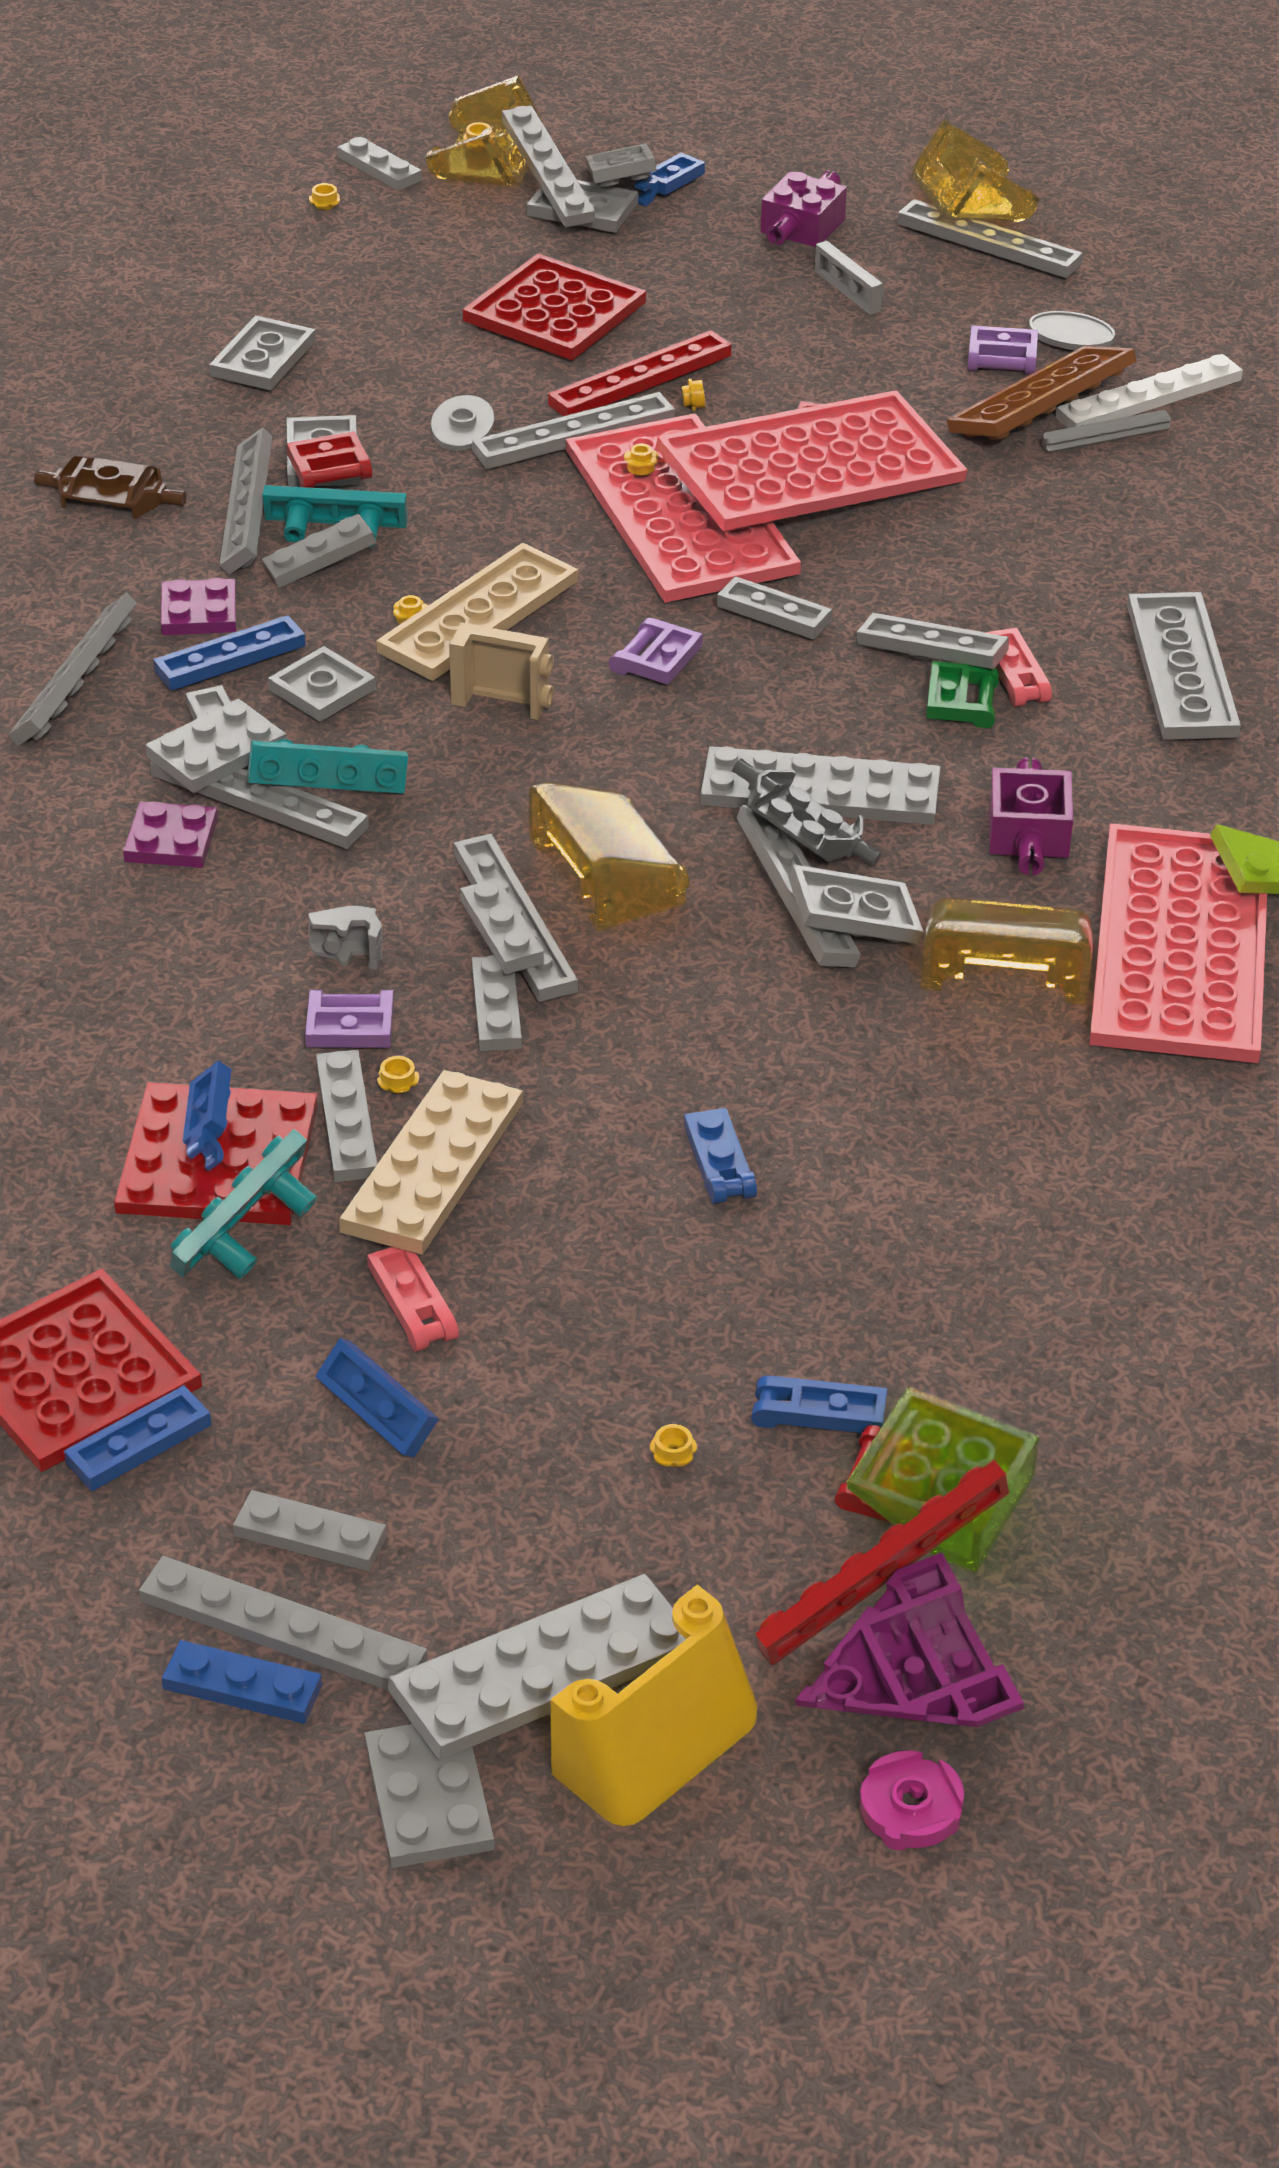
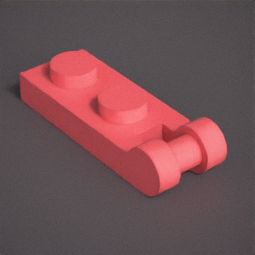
M1017 628L985 632L1008 637L1009 650L995 668L998 670L999 678L1008 692L1009 701L1012 706H1025L1027 701L1037 700L1038 703L1050 702L1052 698L1050 683Z
M390 1247L367 1255L368 1268L405 1330L409 1344L414 1352L428 1348L430 1342L439 1339L447 1342L459 1337L458 1326L453 1314L416 1253ZM431 1317L435 1321L426 1325H423V1323L421 1322L422 1320Z

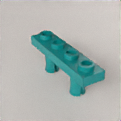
M264 485L262 496L265 520L286 521L284 538L288 542L297 543L303 540L307 523L337 524L341 520L357 514L362 517L371 529L375 541L378 527L407 528L408 509L406 493Z
M280 739L276 742L251 741L247 779L249 783L404 794L409 756L405 751L377 750L363 744L348 748L294 744L288 739Z
M295 1129L284 1139L280 1136L275 1137L262 1152L264 1159L254 1169L247 1166L235 1178L231 1185L234 1190L224 1200L216 1197L205 1208L201 1215L204 1220L193 1231L190 1228H186L176 1237L170 1246L173 1250L170 1267L180 1276L184 1277L204 1256L211 1254L241 1280L255 1266L257 1258L229 1233L265 1194L273 1193L301 1218L317 1201L318 1196L289 1173L290 1169L303 1157L307 1139Z

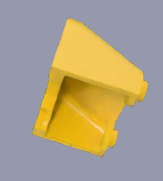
M696 1585L679 1598L674 1604L672 1611L674 1628L686 1640L617 1694L606 1684L598 1680L582 1679L568 1685L551 1699L552 1775L612 1824L627 1826L634 1825L643 1820L749 1733L755 1726L757 1702L721 1604L699 1585Z

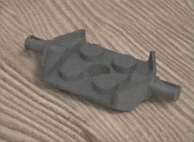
M742 758L735 763L732 772L750 783L748 786L750 795L747 807L776 825L827 862L844 856L850 858L856 855L871 867L878 863L882 853L863 842L864 839L861 838L863 835V817L861 815L858 816L854 824L849 825L843 821L840 814L833 810L825 809L812 800L809 793L791 785L797 773L794 770H758Z

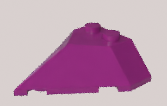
M942 1552L896 1570L886 1583L887 1590L874 1607L868 1606L823 1663L824 1671L811 1687L806 1685L795 1699L796 1706L970 1727H980L1025 1709L1024 1702L1004 1665L994 1666L965 1612L962 1588Z

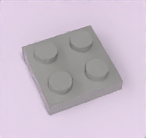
M325 646L268 678L269 691L319 722L376 690V681L373 675Z

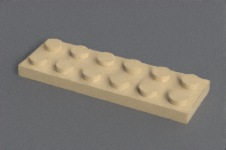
M521 543L376 640L377 653L434 681L450 670L449 643L461 622L507 631L578 582V569L525 543Z
M443 1070L339 1218L340 1233L423 1255L523 1103V1090L508 1087L501 1083L473 1078L463 1073Z

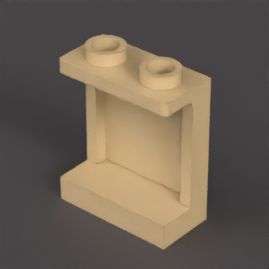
M461 622L449 643L451 704L466 707L472 694L529 704L530 718L538 720L543 709L550 708L554 696V687L549 685V677L554 663L553 655L549 654V638Z

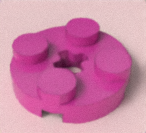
M910 1750L885 1755L875 1761L869 1768V1775L862 1782L860 1790V1812L868 1828L875 1835L881 1837L885 1846L894 1850H904L907 1847L923 1848L938 1844L956 1833L960 1826L964 1803V1788L958 1774L949 1764L939 1759L937 1765L930 1760L922 1759V1752ZM911 1793L914 1798L923 1797L924 1800L919 1805H907L903 1803V1794Z

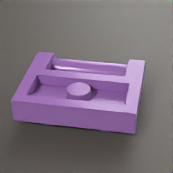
M971 325L967 371H978V368L1025 371V375H1031L1035 372L1038 330Z
M647 618L639 626L638 634L622 651H617L609 659V667L614 673L625 675L629 672L669 685L702 647L703 634L658 619ZM649 642H652V644L644 651V653L641 656H638L639 653L647 646V644Z
M310 990L305 1032L306 1047L391 1048L394 990H381V994H323V990Z

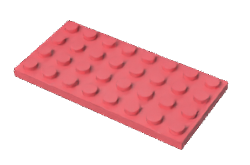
M897 390L657 436L655 447L723 531L965 481L968 471Z
M696 413L566 439V452L665 603L721 591L735 576L754 583H761L799 575L801 570L800 560L772 521L723 531L655 448L657 436L705 427ZM636 444H647L658 453L659 458L657 459V464H655V470L648 475H635L627 469L624 454L626 451H631V447Z
M1110 823L1089 1045L1259 1063L1262 1037L1267 894L1239 893L1209 833Z

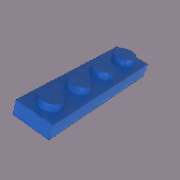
M289 615L155 658L153 659L154 672L172 691L306 646L305 633Z

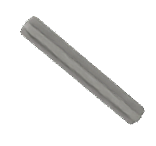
M1160 410L1050 431L1042 435L1041 443L1045 451L1051 453L1168 430L1171 417L1166 410Z

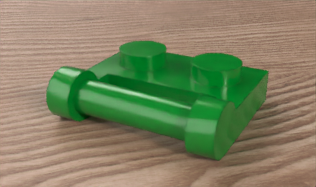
M932 661L926 718L973 722L979 728L992 727L996 716L993 708L994 689L999 683L998 670L996 668L990 669L961 663ZM968 683L977 684L979 687L978 703L966 702Z

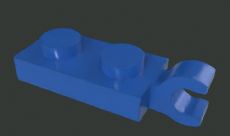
M679 153L657 165V170L650 172V177L640 179L635 183V188L642 190L641 195L638 197V204L647 206L653 202L656 194H671L672 191L705 174V162L684 153Z
M219 1060L190 1082L182 1141L187 1145L186 1151L189 1158L193 1159L200 1152L205 1156V1168L208 1171L219 1164L224 1158L222 1147L217 1139L222 1135L227 1126L226 1113L228 1099L231 1094L229 1087L232 1069Z

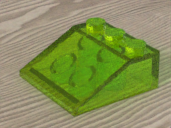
M908 1386L848 1479L847 1488L892 1524L901 1523L905 1525L919 1514L921 1507L929 1499L937 1495L945 1496L956 1488L960 1479L969 1470L977 1466L983 1468L995 1460L1007 1475L1009 1494L929 1552L932 1555L942 1552L947 1561L978 1572L1035 1475L1039 1436Z

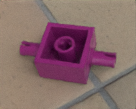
M827 170L819 179L809 177L802 172H789L762 198L761 233L767 234V238L772 244H775L777 241V245H781L787 239L816 247V244L824 242L845 220L847 186L840 185V177L835 171L830 174V170Z
M1028 757L1021 759L1017 763L1016 768L992 767L989 798V854L1019 855V870L1023 874L1028 875L1029 864H1032V876L1043 871L1045 866L1043 857L1069 858L1073 828L1072 772L1042 770L1040 761L1033 757L1032 768L1028 767Z

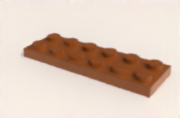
M1083 346L948 418L949 432L962 433L965 437L984 435L989 436L991 440L1004 438L1009 435V431L1013 428L1032 423V418L1037 415L1054 411L1059 403L1078 398L1081 391L1096 388L1102 384L1101 381L1105 378L1122 374L1124 368L1137 362L1135 350L1133 348Z

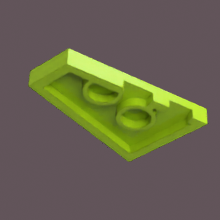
M1216 824L1210 837L1239 893L1279 894V841Z

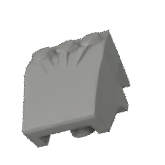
M345 906L308 914L309 945L313 955L337 960L341 966H347L351 956L367 955L369 957L368 968L378 969L380 960L383 959L382 924L376 916L375 908Z

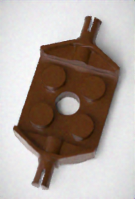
M73 456L56 473L37 470L34 475L35 485L50 486L58 489L62 508L67 507L66 501L68 499H75L84 503L96 502L119 508L130 507L132 508L133 519H137L158 507L159 504L167 503L184 506L187 499L186 491L166 488V483L162 482L160 468L155 466Z

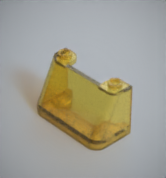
M519 75L454 100L451 112L449 113V120L452 127L458 131L459 136L454 145L443 149L439 146L429 149L425 158L428 170L432 174L442 179L511 186L522 181L529 166L502 122V111L514 109L518 106H532L541 122L542 119ZM480 122L486 123L491 127L483 130L481 135L464 141L468 125Z
M945 119L918 157L912 170L913 179L940 213L951 219L1020 222L1030 218L1035 213L1037 203L1040 200L1036 193L1028 189L1026 190L1007 178L1009 172L1008 161L1001 153Z
M543 782L529 788V840L537 850L556 845L581 878V895L583 898L591 897L593 900L595 913L589 915V920L598 932L685 905L686 888L689 887V877L683 865H678L636 812L629 797L625 798L621 792L552 782Z
M962 898L939 899L931 905L924 940L920 989L941 991L944 980L954 974L955 978L963 979L965 963L1048 971L1046 987H1055V984L1060 986L1065 992L1066 1003L1086 1005L1093 950L1092 920L1083 911L1069 908Z

